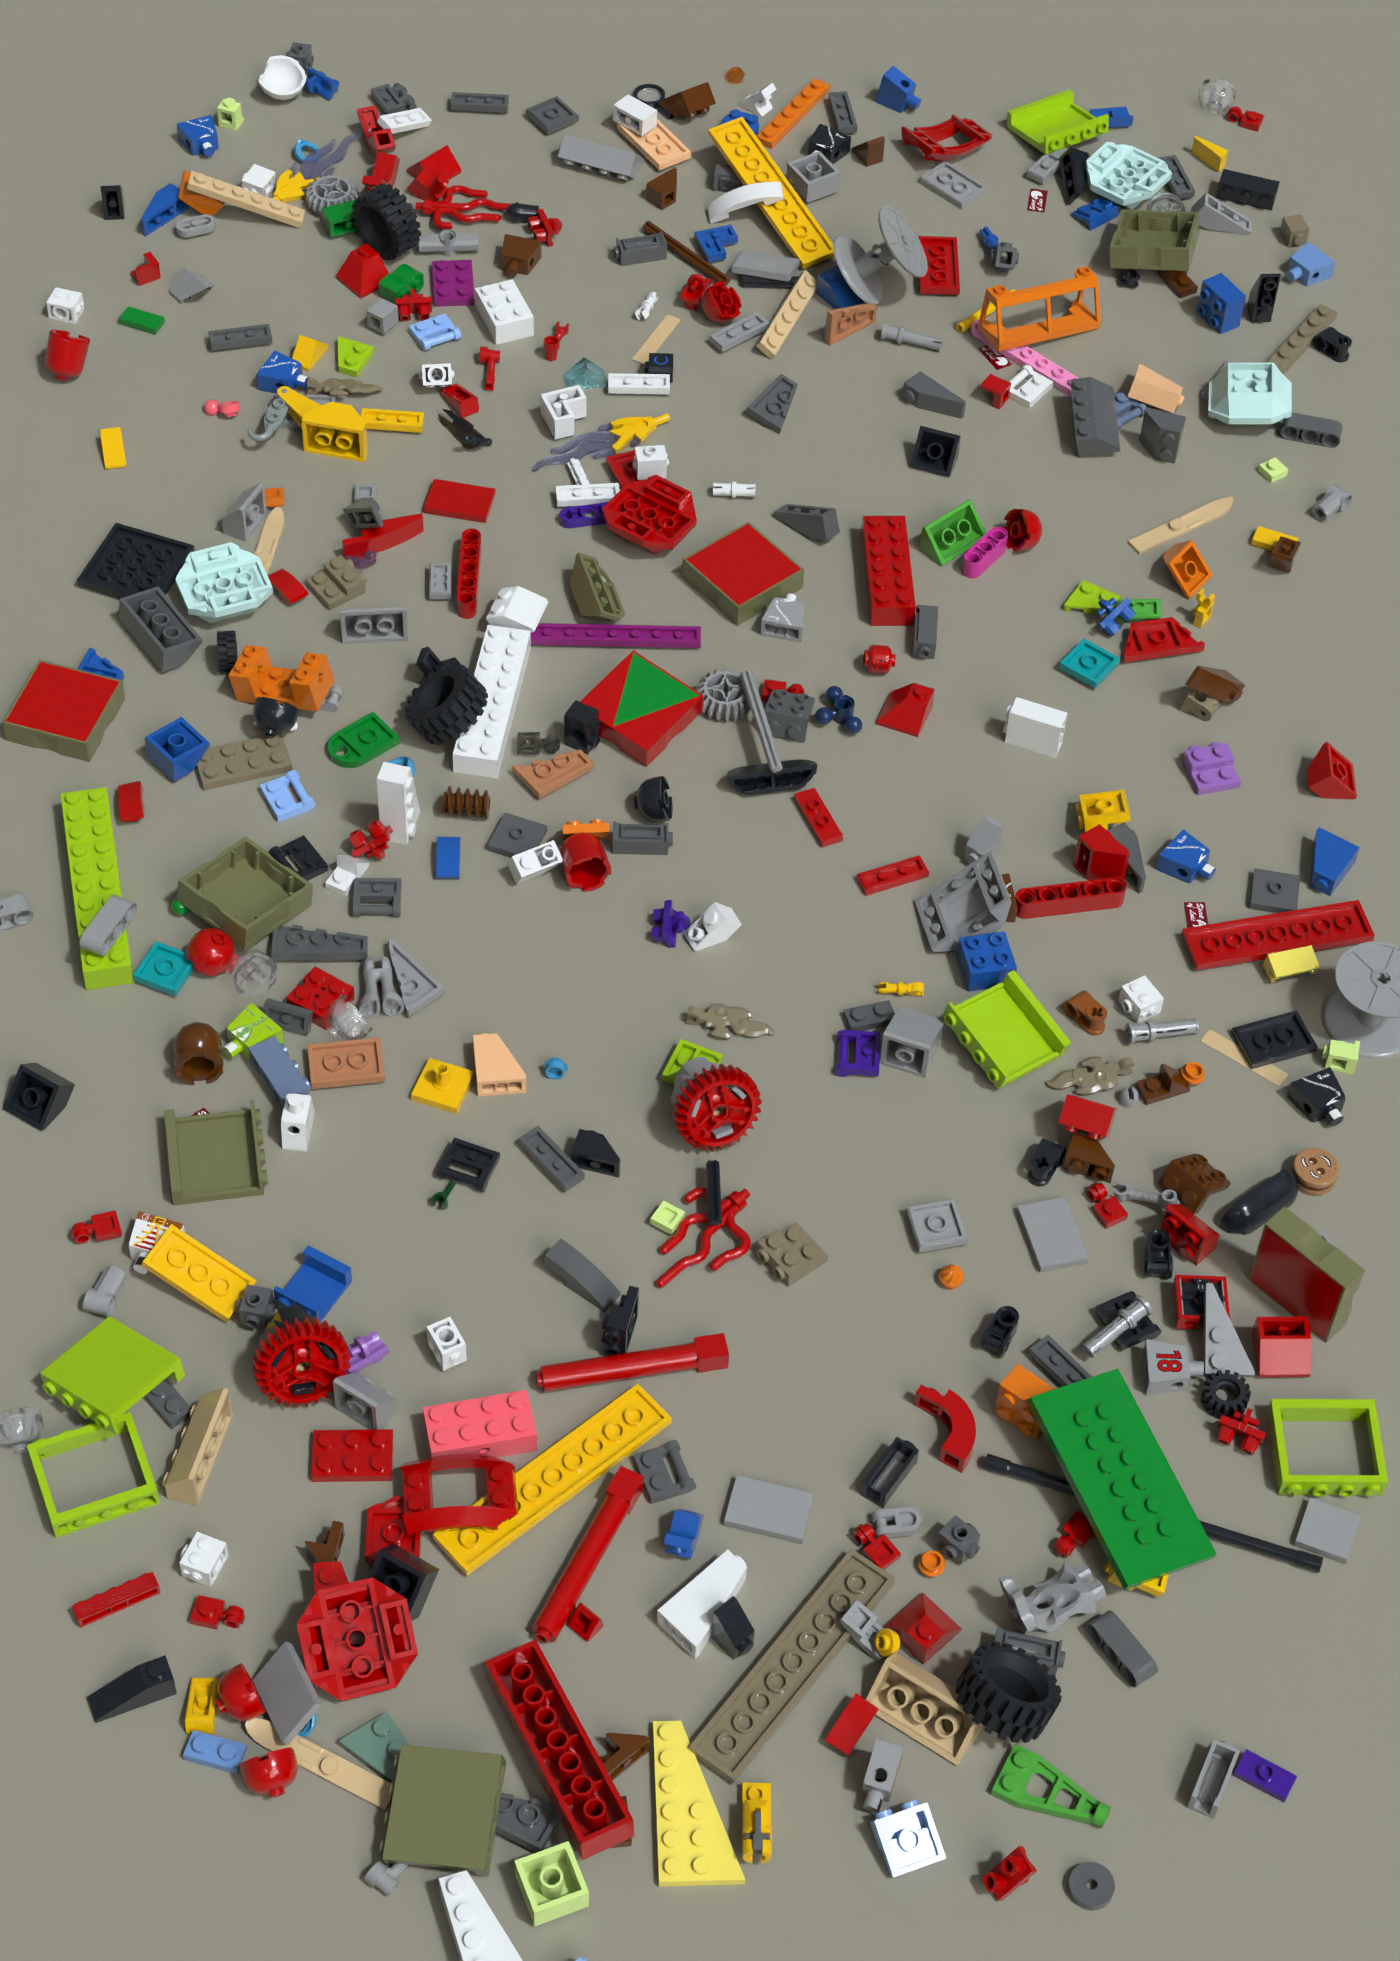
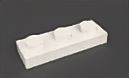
M421 108L379 116L377 123L383 130L390 128L392 134L428 127L432 120Z
M608 373V393L670 394V374Z
M619 483L556 486L557 507L609 502L620 491Z

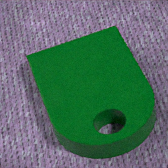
M371 712L334 733L328 741V755L331 761L340 767L356 768L399 745L400 737L374 712ZM340 751L346 752L345 755H337L336 753Z

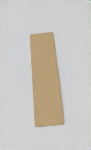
M667 314L632 360L645 364V361H649V353H656L681 319Z
M1211 1029L1201 1039V1042L1277 1086H1280L1288 1076V1073L1272 1064L1251 1069L1239 1046Z

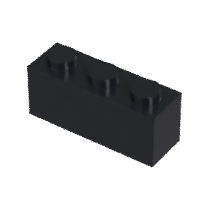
M1223 169L1216 198L1272 211L1280 181Z

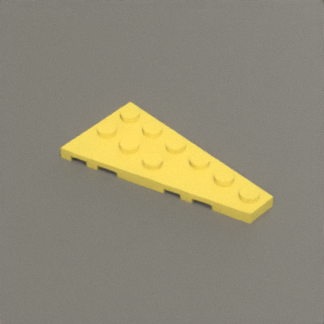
M653 1721L659 1887L745 1884V1877L696 1756L688 1750L690 1742L682 1722Z

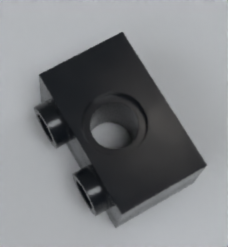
M577 700L574 701L564 714V745L575 750L581 749L587 755L593 748L598 746L601 738L599 735L601 721L599 720L598 709Z

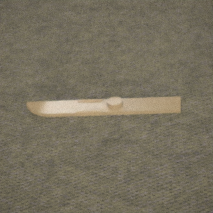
M1230 496L1210 502L1129 540L1128 544L1140 555L1223 516L1231 509L1234 498Z
M279 506L275 507L268 515L254 555L260 558L267 576L284 528V513Z
M253 1719L246 1721L245 1727L248 1734L263 1747L270 1751L291 1747L294 1749L297 1765L385 1811L392 1800L389 1797L391 1783L299 1735L290 1744L282 1743L273 1723L268 1720Z

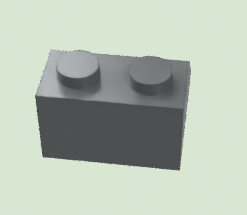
M1146 407L1139 438L1140 443L1154 459L1175 464L1181 445L1186 417Z

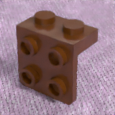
M1194 1153L1172 1160L1159 1179L1158 1184L1165 1190H1174L1179 1202L1193 1214L1199 1213L1210 1194L1229 1188L1231 1182L1226 1179V1175L1222 1171L1212 1167L1203 1155Z

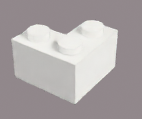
M580 385L540 394V412L554 439L574 435L575 419L586 417L587 398Z

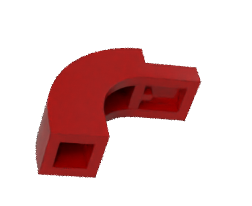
M376 105L357 109V115L362 128L361 134L369 153L372 156H377V152L386 154L394 152L396 145L391 129L383 130L377 123L379 114Z
M377 152L372 176L363 175L362 184L366 186L365 193L382 183L390 184L392 188L394 187L400 162L396 155Z
M921 1384L916 1391L914 1406L940 1419L946 1425L950 1434L941 1447L939 1461L963 1473L971 1459L976 1437V1423L972 1411L966 1402L949 1389L945 1396H942L937 1390L927 1388Z

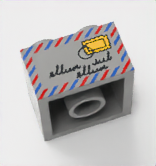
M818 151L788 162L786 179L796 193L808 203L838 192L841 172Z

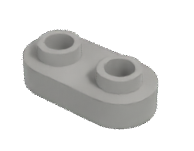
M208 214L184 218L176 223L177 234L183 238L208 234L215 229V219Z

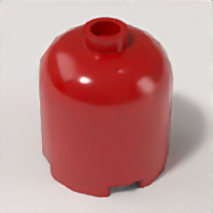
M52 329L49 332L45 355L46 368L55 374L56 379L67 381L68 377L79 376L84 367L90 338L83 335L75 338L69 336L70 332Z
M580 832L569 836L563 842L560 855L563 859L562 866L566 881L570 887L583 888V891L587 892L605 884L604 880L612 872L610 862L599 839L590 833Z

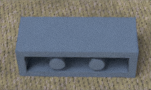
M273 1036L249 1047L252 1066L282 1112L287 1094L309 1095V1091H311L310 1083L306 1077L302 1078L300 1075V1069L296 1061H291L288 1057L289 1053L284 1043L280 1044L277 1038Z

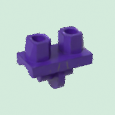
M672 900L664 901V908L653 910L655 924H662V926L653 927L651 931V936L655 943L666 942L669 948L676 947L677 933H683V930L690 927L691 922L690 918L684 915L683 911L677 912L672 908Z

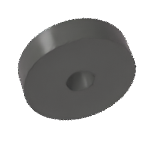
M1085 1862L1076 1866L1071 1872L1068 1881L1070 1898L1077 1906L1085 1910L1094 1911L1104 1908L1111 1901L1115 1890L1114 1878L1110 1871L1103 1865L1095 1862ZM1093 1883L1096 1889H1089L1086 1884Z

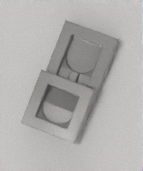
M856 1600L841 1618L840 1622L853 1639L878 1662L882 1655L877 1651L875 1638L878 1631L883 1629V1627L876 1622L878 1617L860 1601Z

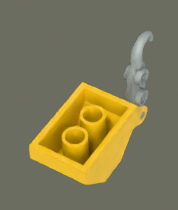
M287 386L278 388V399L271 402L264 417V433L256 435L252 433V428H248L247 433L252 440L265 441L272 436L275 430L283 425L286 415L289 413L302 428L304 452L365 462L368 455L366 422L352 405L336 402L320 405Z

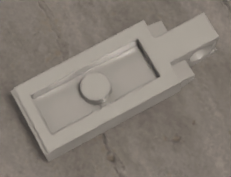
M1067 148L1057 150L1054 153L1044 154L1027 171V177L1044 184L1060 168L1059 158L1067 151Z

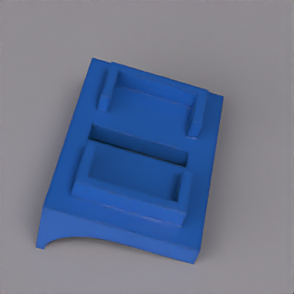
M1126 106L1090 109L1089 111L1095 117L1111 114V117H1109V128L1132 126L1133 116L1129 115Z
M1099 197L1093 200L1092 203L1077 208L1071 215L1085 222L1091 231L1118 217L1119 211L1118 205Z

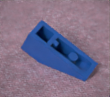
M172 183L155 193L142 216V232L145 237L189 209L188 204L178 198L180 188Z

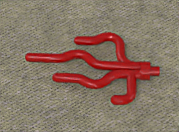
M454 185L447 189L445 198L441 201L424 199L423 203L416 202V210L423 211V215L433 214V224L437 228L451 230L453 227L452 223L441 221V214L450 215L464 223L477 221L499 222L501 220L499 214L476 213L464 215L459 211H469L479 206L502 211V209H508L510 203H498L484 199L488 196L486 190H476L462 185ZM455 193L480 198L468 203H451Z
M695 1188L684 1196L685 1203L690 1204L699 1197L708 1201L707 1189ZM743 1189L740 1192L733 1191L726 1199H721L722 1223L720 1225H708L705 1228L700 1239V1250L696 1254L680 1259L656 1281L658 1288L665 1287L688 1266L699 1264L705 1260L710 1252L711 1237L725 1224L728 1230L741 1241V1244L737 1248L720 1254L710 1263V1269L717 1271L729 1260L740 1258L748 1252L751 1245L750 1236L735 1223L737 1213L747 1206L746 1199L750 1197L747 1189ZM695 1213L683 1218L678 1225L676 1233L660 1247V1253L666 1255L685 1238L687 1230L692 1224L708 1223V1213Z

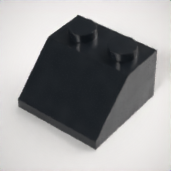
M38 1063L20 1064L3 1109L41 1131L45 1130L67 1106L75 1084Z

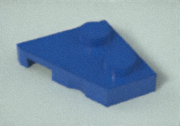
M89 648L78 668L79 670L122 681L124 679L123 671L117 666H113L105 657L103 659L100 658L93 648Z

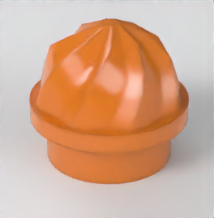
M952 1263L942 1267L938 1277L944 1288L952 1290L962 1284L964 1273L959 1266H955Z

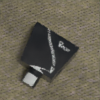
M819 124L809 140L808 155L820 151L834 164L850 152L851 136Z
M1330 1067L1291 1082L1287 1097L1311 1122H1317L1326 1118L1331 1126H1336L1343 1121L1344 1117L1340 1112L1343 1109L1346 1098Z

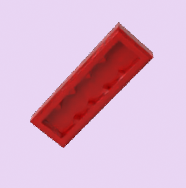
M815 788L794 794V801L822 847L843 841V834Z

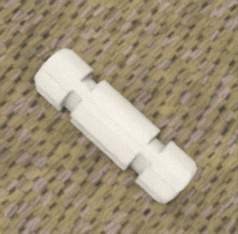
M571 458L567 465L576 484H590L579 460Z

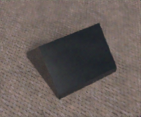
M920 426L910 467L950 477L958 459L961 436Z

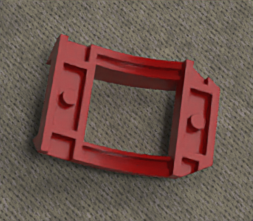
M952 115L951 119L941 124L930 127H914L913 131L905 126L901 128L903 145H913L921 149V152L925 154L923 159L925 161H950L963 157L989 142L993 136L973 120L968 118L960 119L956 115ZM960 131L963 135L972 138L970 142L952 147H942L937 143Z
M457 1454L406 1462L400 1466L403 1472L405 1514L402 1517L408 1536H414L415 1532L425 1530L434 1532L464 1527H485L498 1530V1525L507 1518L510 1520L518 1514L515 1466L513 1463L493 1456ZM456 1468L486 1469L489 1507L448 1506L434 1508L432 1472Z

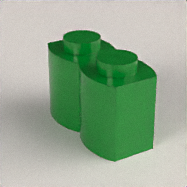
M402 264L392 274L386 275L379 282V295L395 303L396 298H403V295L411 294V288H415V293H417L424 286L423 273L407 264Z

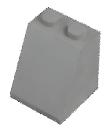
M899 1006L883 1034L879 1064L926 1078L942 1039L945 1021L935 1016L925 1015L913 1009Z

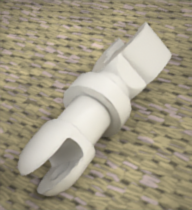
M656 292L649 293L642 302L641 307L635 311L638 320L642 316L645 319L649 316V312L654 307L653 304L659 298L656 296Z

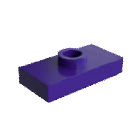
M1247 1749L1233 1776L1282 1802H1285L1297 1778L1293 1773Z

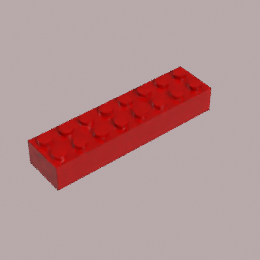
M536 1639L485 1661L487 1680L582 1861L634 1837L633 1818Z

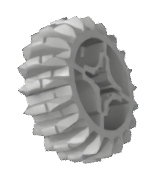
M328 174L326 177L320 176V179L314 178L313 182H310L306 188V202L309 210L313 211L314 214H319L320 217H322V208L358 198V190L355 183L351 182L350 178L345 179L343 175L338 177L336 174L334 176Z
M715 669L713 674L707 672L705 677H701L700 683L696 686V691L703 695L702 714H708L709 719L716 717L717 722L720 719H725L727 722L728 719L736 721L738 717L744 718L745 713L748 714L751 708L740 677L741 672L736 674L733 669L730 672H726L725 669L722 672H718Z

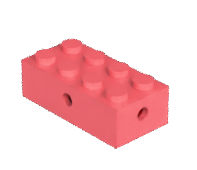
M527 1390L423 1407L424 1427L430 1457L472 1454L498 1458L537 1451V1434Z

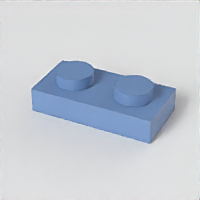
M193 1730L183 1758L186 1761L238 1774L239 1765L244 1759L247 1746L243 1743Z

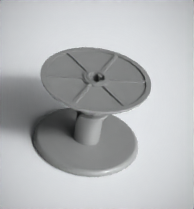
M883 206L879 211L878 222L884 242L880 245L874 244L872 250L866 253L854 239L847 235H838L833 241L835 259L846 282L860 299L866 303H873L875 306L881 302L883 296L882 284L877 273L879 268L888 267L889 262L895 259L905 271L914 277L925 276L928 269L924 249L915 231L908 221L896 209L890 206ZM877 249H881L880 253H874Z
M1380 941L1355 945L1343 953L1337 962L1335 979L1338 990L1328 998L1322 1013L1325 1030L1332 1040L1345 1041L1352 1044L1355 1043V1040L1360 1041L1359 1057L1369 1059L1393 1057L1400 1054V946Z

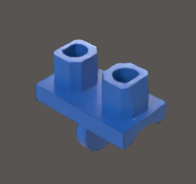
M309 67L307 68V79L304 86L307 87L309 92H316L330 100L333 97V93L338 91L339 81L331 79L325 73Z
M1127 597L1113 608L1112 606L1116 603L1114 598H1111L1108 602L1101 599L1098 602L1101 609L1097 611V614L1100 617L1105 613L1108 615L1095 627L1098 631L1103 629L1111 637L1121 629L1114 620L1116 616L1119 615L1127 623L1136 615L1129 605L1131 600Z

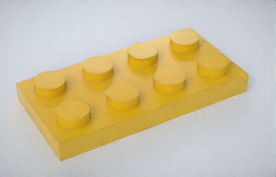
M172 1224L141 1265L226 1323L236 1311L238 1299L243 1298L247 1284L255 1285L257 1281Z

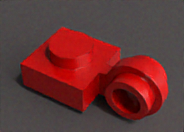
M1236 106L1229 108L1227 112V118L1230 122H1241L1240 127L1258 132L1264 119V115L1254 111L1246 110L1245 114H1242L1241 109Z
M765 679L761 701L768 702L772 690L783 689L795 694H805V690L800 684H792L786 689L787 682Z
M1095 1182L1090 1185V1188L1087 1189V1195L1092 1202H1098L1093 1206V1212L1106 1229L1127 1220L1128 1213L1115 1196L1108 1199L1105 1198L1108 1193L1102 1183L1098 1184Z
M116 1210L91 1215L92 1224L76 1223L72 1226L70 1232L72 1239L80 1244L89 1241L91 1234H95L97 1242L122 1237Z
M1078 1510L1062 1527V1536L1055 1543L1054 1549L1057 1550L1056 1553L1062 1557L1064 1555L1068 1558L1074 1551L1076 1544L1082 1549L1095 1534L1084 1514Z
M868 1523L864 1525L859 1524L855 1528L856 1531L853 1532L855 1540L861 1546L864 1544L868 1545L863 1549L862 1553L869 1561L885 1570L900 1559L901 1553L885 1534L875 1539L876 1534Z
M198 1595L190 1622L192 1625L217 1630L220 1620H222L230 1628H239L244 1623L245 1615L241 1607L231 1605L224 1611V1600Z

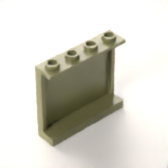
M250 1100L251 1109L179 1118H175L174 1109L164 1110L171 1193L174 1206L264 1195L263 1185L268 1184L267 1170L261 1169V1164H266L264 1149H259V1144H264L262 1129H257V1124H261L260 1109H255L254 1100Z
M402 1744L400 1753H396L394 1760V1770H397L396 1780L391 1782L389 1790L392 1804L391 1810H387L385 1814L384 1825L388 1827L386 1839L382 1838L380 1843V1856H383L382 1859L387 1866H392V1862L469 1870L475 1871L480 1876H489L506 1768V1760L503 1755Z

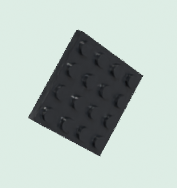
M115 523L78 577V586L119 598L154 587H159L166 595L176 581L175 579L185 564L188 554L195 551L194 545Z

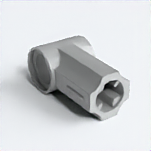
M1332 485L1327 490L1324 498L1313 506L1312 513L1315 519L1320 522L1326 521L1338 510L1344 511L1350 504L1352 495L1338 486Z
M106 1266L95 1287L87 1291L83 1300V1309L105 1317L111 1316L115 1309L116 1297L127 1278L126 1273L117 1266Z

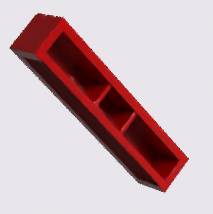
M153 1571L144 1573L140 1577L128 1580L118 1587H112L104 1593L95 1594L90 1599L77 1602L72 1606L73 1612L81 1628L160 1594V1587Z

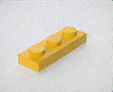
M362 408L361 417L366 422V429L422 433L424 412Z

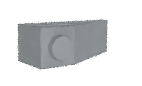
M1205 193L1191 207V212H1199V225L1205 229L1250 235L1252 233V220L1208 193Z

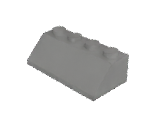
M566 134L563 136L558 157L566 165L574 166V163L580 164L582 169L592 171V168L598 169V173L610 176V173L617 175L616 178L625 181L628 178L635 179L645 162V159L636 153Z

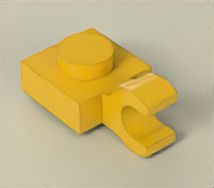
M1203 588L1196 595L1199 604L1193 612L1195 616L1193 625L1200 629L1212 616L1215 603L1213 601L1215 595L1212 593L1207 598L1204 595L1205 589Z

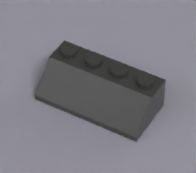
M1092 377L1070 380L1079 458L1119 452L1120 442L1113 387Z
M159 587L119 599V620L162 672L182 666L202 644L203 639Z

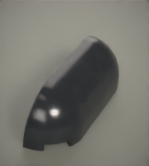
M802 759L781 761L783 768L776 773L771 772L768 763L743 766L730 770L727 776L731 786L744 795L793 790L806 786L817 772V763Z
M1291 1169L1280 1171L1239 1199L1225 1213L1219 1228L1227 1233L1229 1231L1244 1232V1235H1247L1268 1222L1284 1206L1286 1208L1290 1207L1295 1202L1298 1194V1181Z

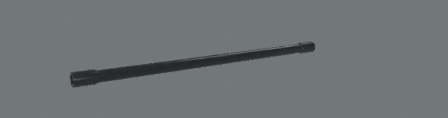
M987 1453L983 1469L1002 1475H1010L1075 1496L1067 1479L1022 1466ZM1200 1521L1209 1538L1284 1560L1314 1572H1320L1323 1557L1290 1549Z

